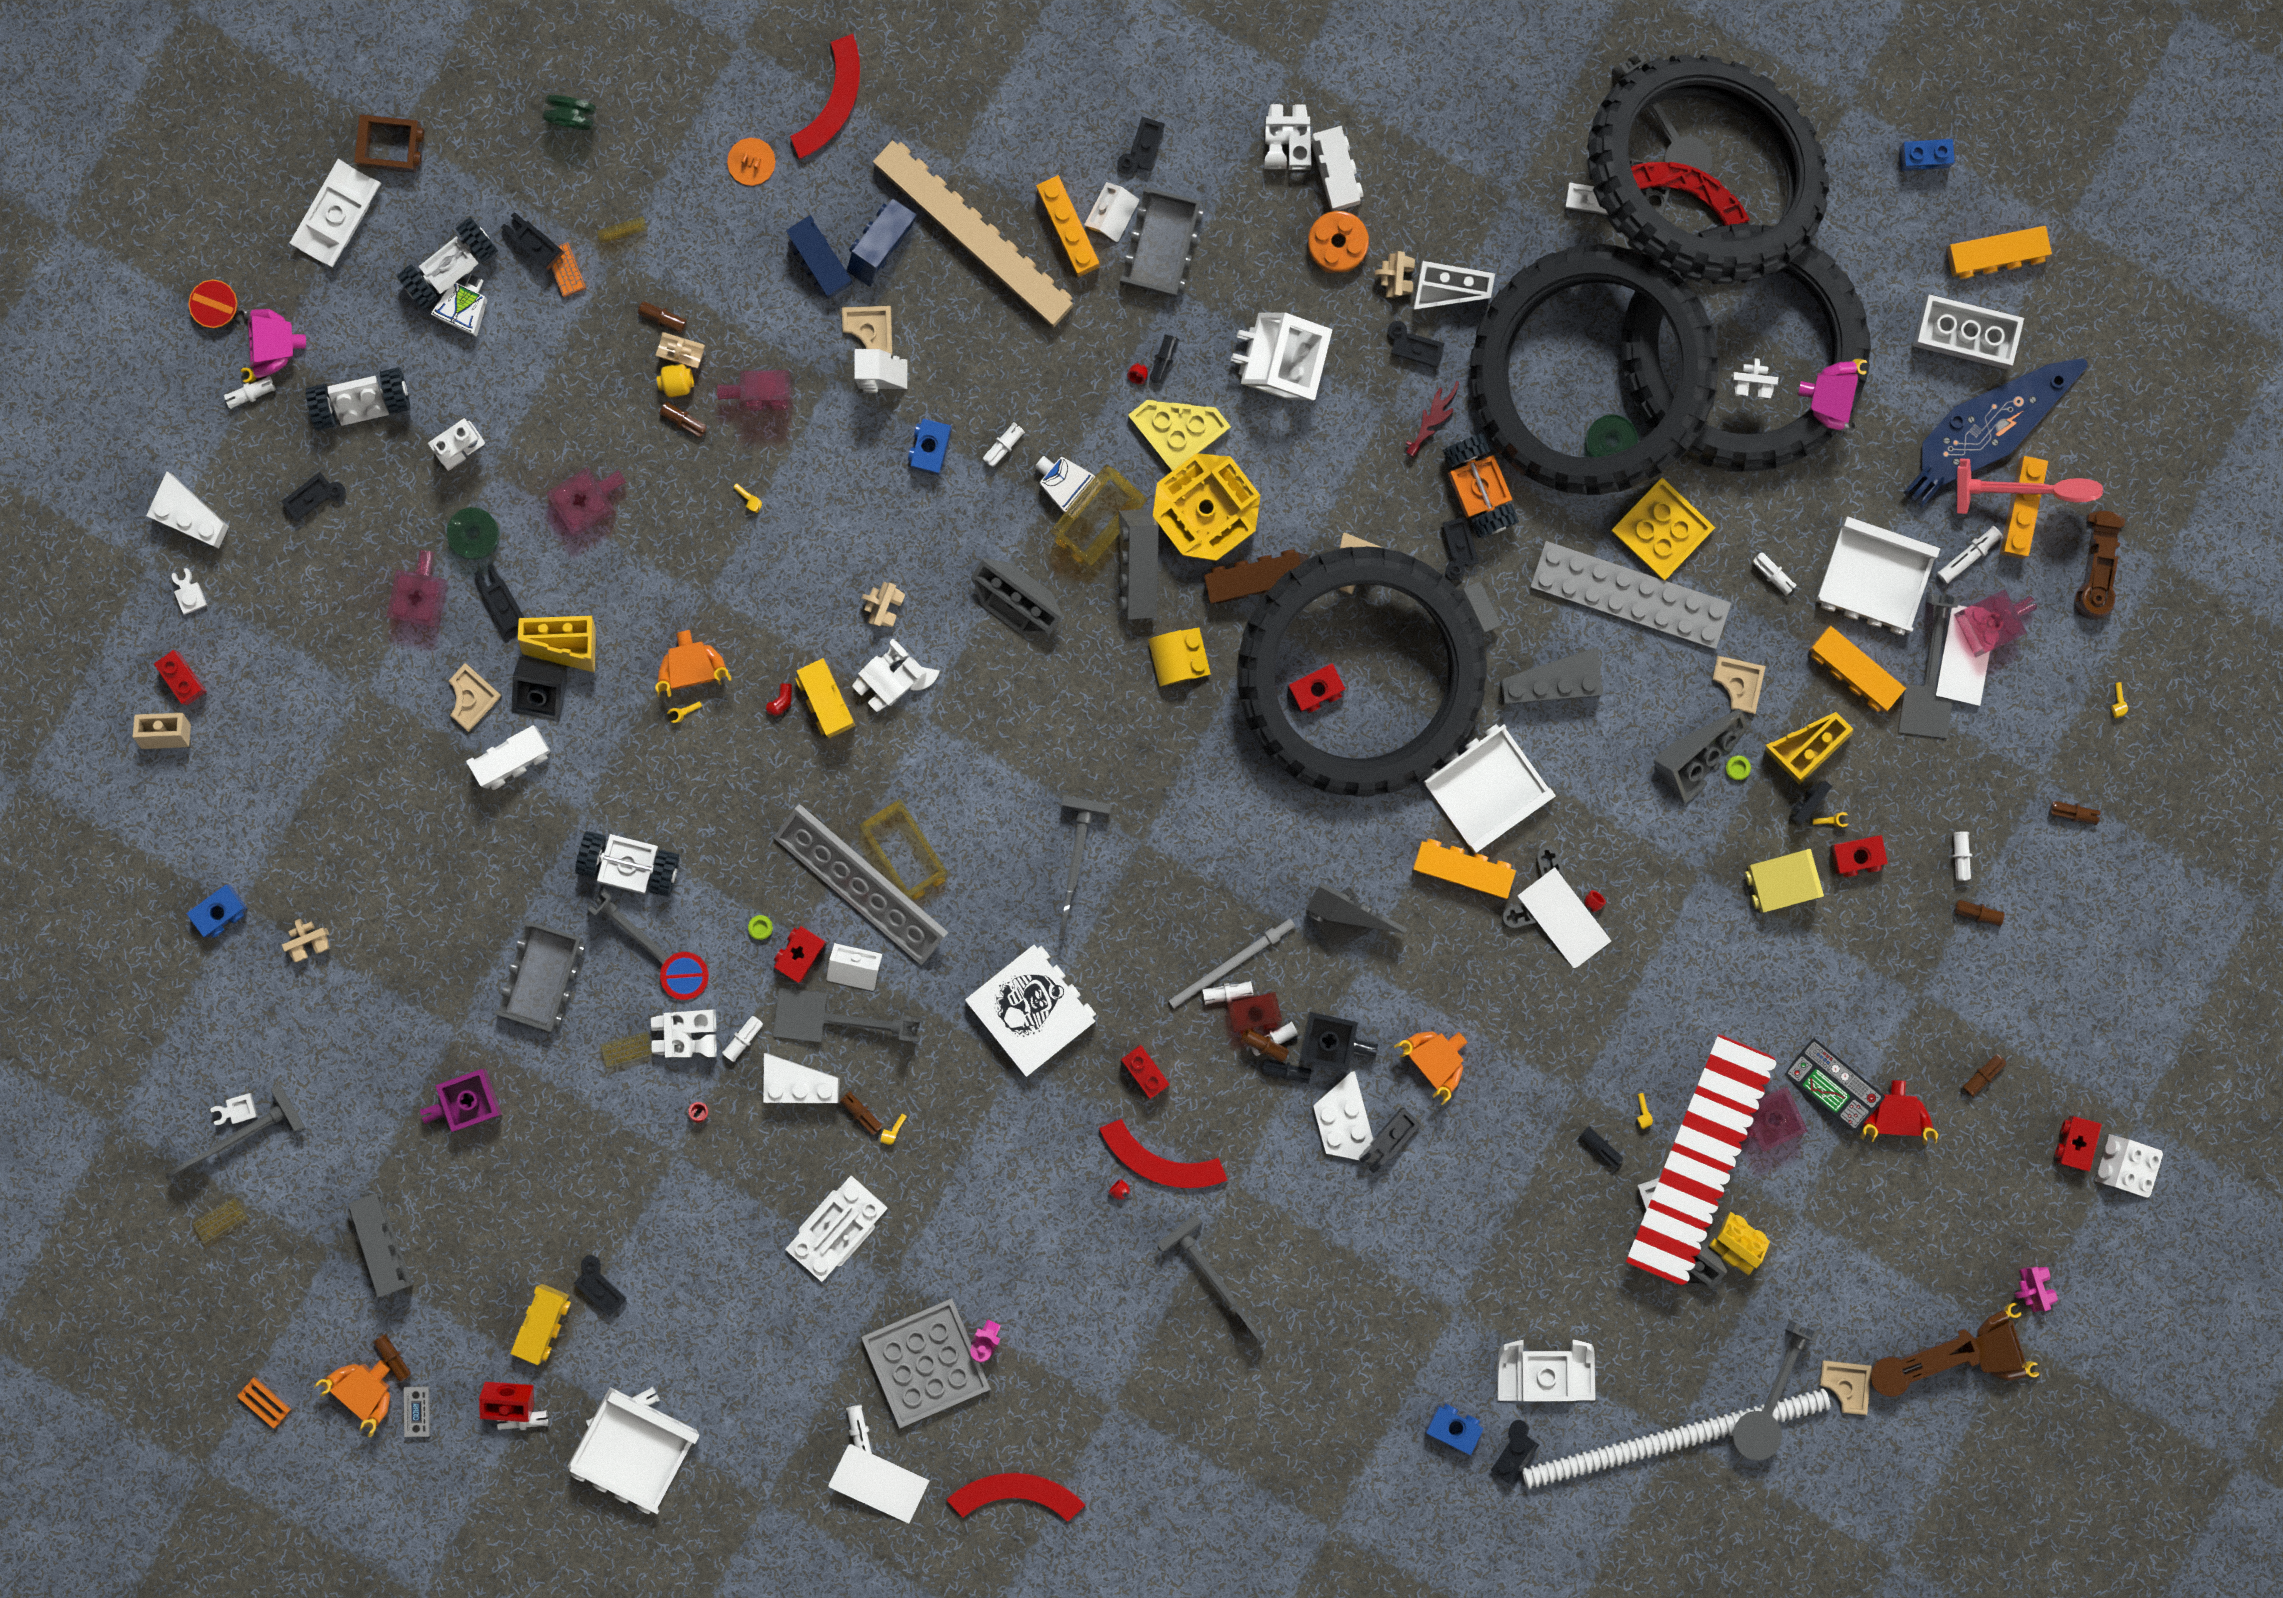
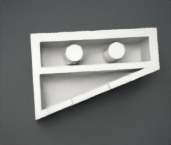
M1422 261L1413 309L1491 298L1495 273Z
M166 472L146 516L219 549L229 526L173 474Z
M533 725L506 739V742L486 750L487 753L477 759L471 758L466 762L481 787L486 789L491 787L492 790H495L505 784L504 779L513 775L515 778L526 772L525 767L534 762L535 765H538L547 760V754L551 751L537 727Z
M764 1053L763 1102L839 1103L840 1078Z

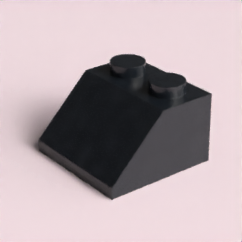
M519 657L513 674L511 712L560 721L567 684L568 666Z

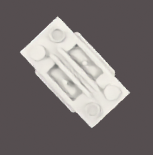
M851 1175L838 1191H832L799 1228L800 1233L785 1250L823 1282L836 1266L840 1267L874 1230V1223L887 1210V1207Z

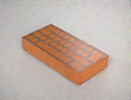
M569 243L558 246L564 251V254L552 266V270L563 297L587 289Z

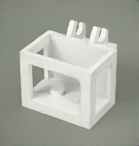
M1258 313L1255 327H1250L1249 332L1239 330L1236 338L1248 342L1245 356L1233 353L1230 361L1241 365L1239 375H1242L1241 384L1287 400H1315L1332 329L1288 313Z

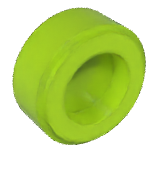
M1734 756L1727 761L1725 769L1731 779L1742 780L1749 775L1751 765L1747 758Z
M758 915L750 920L748 931L753 938L764 940L772 934L773 924L768 917Z

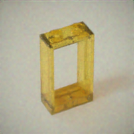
M1107 464L1050 530L1056 537L1053 541L1064 550L1068 547L1073 552L1070 556L1081 565L1085 562L1092 566L1119 534L1118 511L1085 552L1064 535L1109 480L1129 498L1119 511L1138 510L1148 500L1116 469Z
M898 799L859 824L899 889L909 899L912 898L915 901L926 894L924 889L928 886L933 885L935 888L947 880L945 876L949 873L901 799ZM899 812L903 813L939 870L910 890L907 889L871 833V830Z

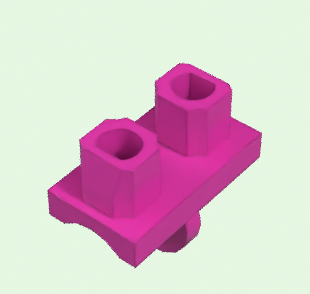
M2037 1266L2020 1269L2022 1281H2019L2021 1291L2015 1293L2016 1298L2023 1297L2026 1306H2031L2032 1312L2050 1310V1305L2057 1302L2058 1298L2053 1289L2045 1290L2043 1282L2050 1279L2048 1268H2038Z
M987 1320L982 1330L977 1329L970 1348V1356L974 1361L982 1363L993 1355L1000 1341V1338L996 1337L1000 1329L999 1324Z

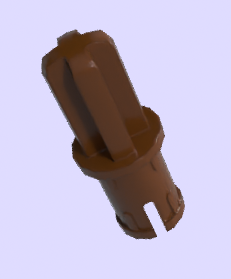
M645 301L640 304L638 309L639 315L657 322L658 326L664 325L680 334L687 322V319L668 312L667 308L663 310Z
M668 401L665 402L659 412V415L677 424V428L680 429L682 427L698 438H701L707 429L705 424L690 416L688 411L683 412Z
M2053 801L2050 807L2051 815L2071 819L2074 823L2081 821L2097 825L2100 817H2097V815L2100 816L2101 814L2100 810L2081 807L2078 803L2071 805Z
M1958 900L1955 905L1954 912L1956 914L1973 918L1977 923L1983 921L2001 927L2003 924L2005 912L1987 908L1982 903L1977 905L1963 900Z
M1247 1028L1242 1034L1241 1042L1259 1050V1054L1265 1053L1280 1062L1286 1060L1289 1050L1272 1041L1271 1037H1264L1250 1028Z
M1994 1055L1981 1069H1976L1977 1073L1962 1086L1963 1089L1971 1097H1974L1987 1083H1992L1991 1079L2006 1066V1061L2000 1055Z
M851 1091L839 1100L854 1116L853 1119H857L870 1134L874 1135L881 1129L882 1124L869 1112L868 1106H864Z
M387 1334L380 1336L373 1342L384 1358V1364L388 1363L399 1381H404L411 1375V1372L399 1356L401 1352L396 1350Z

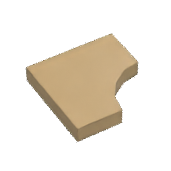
M891 306L842 308L843 333L853 334L861 339L866 349H880L892 355Z
M1717 656L1712 680L1720 683L1727 690L1731 699L1730 709H1740L1750 714L1756 713L1766 666Z
M466 663L449 680L456 694L455 708L450 716L470 732L502 695Z
M1822 1360L1819 1385L1830 1388L1836 1393L1841 1402V1412L1867 1415L1872 1366Z

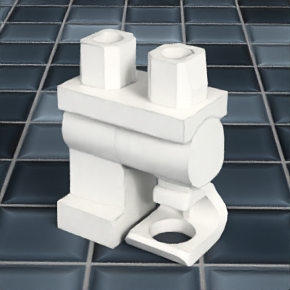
M1270 105L1265 121V144L1269 145V152L1265 157L1264 169H1286L1287 158L1282 151V145L1289 144V170H1311L1310 117H1307L1306 105H1293L1292 117L1283 116V105Z
M464 418L428 442L440 462L449 471L466 459L461 451L464 450L469 455L483 446L485 442L474 425ZM478 440L475 447L468 448V446Z
M895 639L889 642V652L885 653L882 658L874 657L858 673L860 677L857 678L852 686L860 695H863L870 687L877 693L868 702L876 712L887 705L891 706L926 674V671L912 657H909V654ZM905 660L894 673L890 670L891 665L897 661Z
M716 1010L664 1013L663 1016L651 1018L652 1031L664 1030V1040L652 1041L653 1054L665 1055V1057H692L694 1052H699L707 1057H717L716 1034L706 1035L700 1040H693L691 1038V1033L716 1032Z

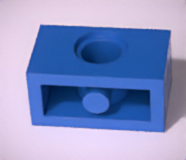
M1953 139L1908 141L1899 147L1901 171L1950 168L1955 163Z
M922 419L921 424L917 423L914 432V438H917L915 448H910L908 461L911 462L910 466L912 469L940 475L952 430L951 425ZM928 440L935 442L936 447L934 451H923L922 445Z
M226 884L186 914L203 937L208 938L211 936L215 938L225 931L223 926L230 921L234 924L245 916L243 912L248 908L233 887ZM218 906H221L224 910V916L220 920H217L213 914L214 909Z
M1446 1403L1444 1407L1437 1405L1425 1432L1471 1455L1484 1429L1479 1425L1480 1420L1468 1414L1464 1418L1457 1414L1458 1409ZM1453 1421H1458L1462 1424V1429L1458 1434L1449 1432V1425Z

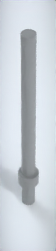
M1288 919L1275 929L1272 927L1265 932V936L1170 999V1004L1173 1008H1176L1270 943L1273 945L1281 940L1280 937L1294 928L1295 924L1291 919Z

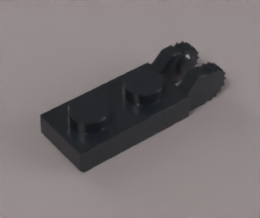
M514 212L511 217L517 224L522 226L518 232L515 233L506 224H503L501 228L512 237L511 239L549 271L564 254V251L529 221L523 220Z
M492 563L488 565V571L495 579V583L488 586L485 577L480 571L475 572L474 575L483 589L481 591L503 631L507 634L518 627L519 618L525 617L504 579H501Z
M1404 1107L1400 1108L1370 1142L1371 1145L1363 1151L1358 1159L1363 1163L1377 1150L1381 1156L1371 1164L1369 1169L1372 1173L1377 1172L1387 1160H1390L1421 1124Z

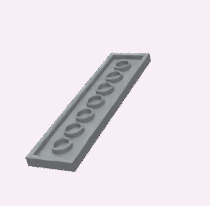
M1545 541L1530 586L1532 589L1714 650L1717 648L1731 606L1730 602Z
M800 804L793 810L773 837L920 965L929 958L948 934L942 926Z

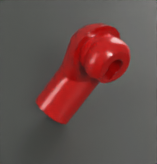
M780 684L779 697L773 702H768L766 705V712L769 715H781L791 706L792 684Z

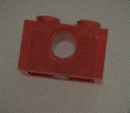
M1275 992L1227 1003L1234 1032L1239 1031L1240 1036L1247 1028L1254 1031V1027L1263 1025L1264 1030L1278 1027L1277 1022L1282 1021ZM1253 1007H1258L1262 1011V1018L1257 1022L1251 1021L1248 1017V1012Z

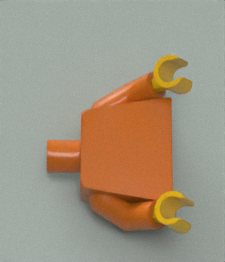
M690 630L676 633L679 647L668 649V654L663 657L655 689L657 697H660L661 691H667V695L670 697L671 689L676 690L711 681H717L721 685L720 679L722 677H727L729 681L732 679L726 669L723 657L710 645H704L703 642L693 643Z
M1433 1031L1421 1032L1395 1044L1394 1048L1399 1046L1403 1048V1054L1399 1057L1402 1058L1408 1055L1437 1090L1433 1094V1098L1439 1094L1443 1097L1441 1105L1445 1104L1459 1084L1463 1072V1058L1458 1054V1051L1468 1042L1462 1034L1457 1032L1447 1040L1442 1033L1437 1034Z
M379 1360L372 1369L366 1364L361 1366L357 1364L347 1365L338 1368L325 1379L319 1380L314 1385V1389L318 1385H322L325 1391L319 1396L323 1397L329 1391L363 1420L359 1429L360 1432L364 1427H369L371 1431L368 1437H372L376 1426L379 1425L388 1412L390 1401L388 1389L390 1386L382 1379L391 1368L384 1364L382 1360Z

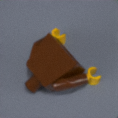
M2016 1303L2008 1304L2004 1310L1988 1317L1977 1329V1336L1975 1337L1977 1347L1980 1349L1979 1362L1982 1371L1990 1373L1992 1377L2005 1381L2024 1378L2026 1375L2031 1377L2039 1375L2038 1372L2030 1373L2031 1366L2038 1364L2032 1361L2026 1362L2013 1320H2009V1318H2017L2021 1315V1312L2013 1315L2010 1311L2012 1306L2017 1305Z

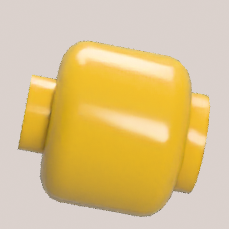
M684 364L663 367L661 369V376H657L659 391L664 390L665 395L670 398L689 394L691 388L694 387L691 369H687Z

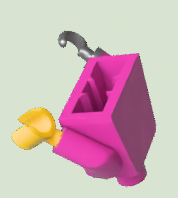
M241 308L236 312L235 318L238 322H240L239 314L241 312H244V318L248 319L250 367H254L253 369H241V373L248 371L250 373V377L247 380H243V382L253 383L256 378L277 372L286 366L287 362L293 357V349L306 348L305 334H292L291 322L285 321L284 317L273 310L250 309L247 311Z
M1854 359L1849 362H1839L1824 368L1821 373H1817L1815 384L1800 382L1798 396L1812 398L1810 409L1813 410L1814 416L1825 427L1844 431L1846 434H1851L1855 431L1856 423L1852 422V426L1848 430V422L1858 374H1866V371L1860 370V365L1863 362L1867 363L1866 360Z

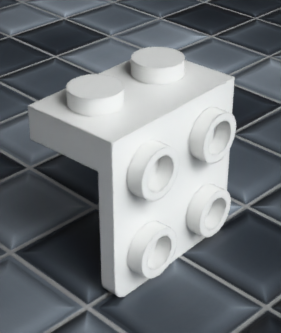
M2109 1134L2095 1181L2143 1197H2149L2163 1153L2161 1150Z

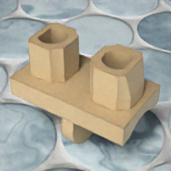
M1397 251L1395 254H1389L1388 261H1382V269L1375 270L1374 275L1381 277V286H1386V298H1396L1413 293V282L1403 280L1404 272H1413L1415 259L1405 256V252Z
M663 332L656 356L698 369L705 345Z
M883 582L880 590L873 587L870 596L863 594L861 599L867 601L864 610L871 612L867 623L875 626L892 627L896 615L886 610L889 603L900 606L905 594L896 589V585Z
M298 919L295 920L296 928L290 930L289 934L291 937L300 935V937L282 944L284 951L289 952L294 962H300L308 958L304 948L306 944L312 943L316 954L330 949L326 937L329 935L327 928H320L307 934V931L314 929L312 921L303 924L302 920Z

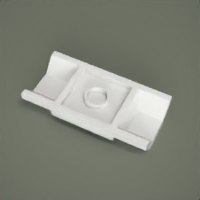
M338 159L290 244L333 268L369 208V204L381 182L364 175Z

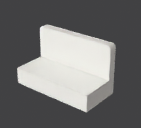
M1106 182L1084 225L1118 242L1139 203V199L1123 187Z
M834 943L829 960L827 981L874 991L882 954Z

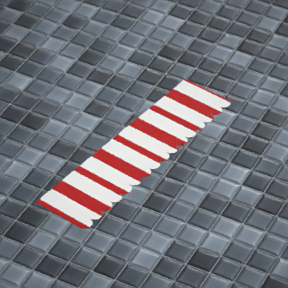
M1718 1034L1627 1257V1263L1680 1285H1684L1689 1281L1687 1271L1695 1266V1260L1692 1256L1700 1253L1701 1246L1698 1242L1705 1240L1707 1236L1706 1230L1703 1227H1709L1712 1224L1713 1219L1709 1213H1714L1718 1209V1202L1715 1199L1723 1196L1724 1188L1722 1185L1730 1180V1174L1726 1170H1731L1735 1167L1736 1161L1733 1156L1740 1154L1742 1148L1739 1142L1747 1138L1745 1128L1753 1123V1117L1750 1113H1755L1759 1108L1756 1099H1760L1764 1095L1765 1090L1762 1085L1770 1081L1768 1071L1776 1066L1774 1057Z

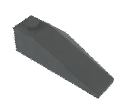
M1737 709L1670 744L1653 759L1659 776L1682 803L1686 804L1705 787L1707 781L1704 778L1711 768L1714 770L1719 768L1721 764L1718 761L1725 750L1731 751L1747 730L1748 725L1743 711Z
M1323 882L1318 884L1305 909L1310 912L1308 915L1310 918L1320 923L1324 919L1330 922L1403 934L1407 931V928L1379 913H1374L1372 909L1359 902L1350 900L1349 896Z

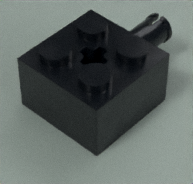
M1309 1012L1299 1060L1348 1070L1351 1056L1354 1054L1375 1059L1377 1053L1367 1051V1048L1377 1050L1378 1044L1357 1040L1355 1036L1358 1022ZM1328 1034H1331L1335 1044L1325 1048L1326 1045L1322 1042V1038H1327Z

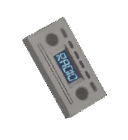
M430 1386L404 1387V1437L430 1436Z

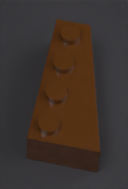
M1291 549L1282 551L1281 556L1272 558V555L1258 557V562L1251 564L1246 560L1234 563V568L1226 570L1225 566L1210 569L1211 573L1204 575L1210 603L1219 604L1247 598L1249 594H1265L1281 576L1307 560L1308 555Z

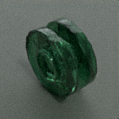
M546 96L545 103L555 108V110L543 111V120L555 125L578 130L592 129L593 122L583 116L595 114V105L567 96Z
M1615 414L1604 415L1593 422L1587 430L1584 439L1585 450L1589 457H1601L1621 452L1638 443L1637 431L1633 424L1623 416ZM1607 435H1612L1616 438L1617 445L1615 447H1610L1606 444L1605 438Z
M468 507L459 510L451 517L447 525L449 545L458 555L468 560H480L488 557L495 551L499 543L500 530L497 522L487 511L481 508ZM471 528H478L480 531L478 538L474 540L468 539V531Z

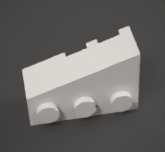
M1342 126L1314 133L1311 144L1331 212L1359 205L1360 197H1363V191L1360 182L1356 183L1354 174L1357 171L1353 159L1350 160L1348 153L1350 147L1347 137L1343 134Z
M855 349V381L858 388L863 389L864 393H877L878 389H907V360H899L898 356H893V359H891V353L880 349Z

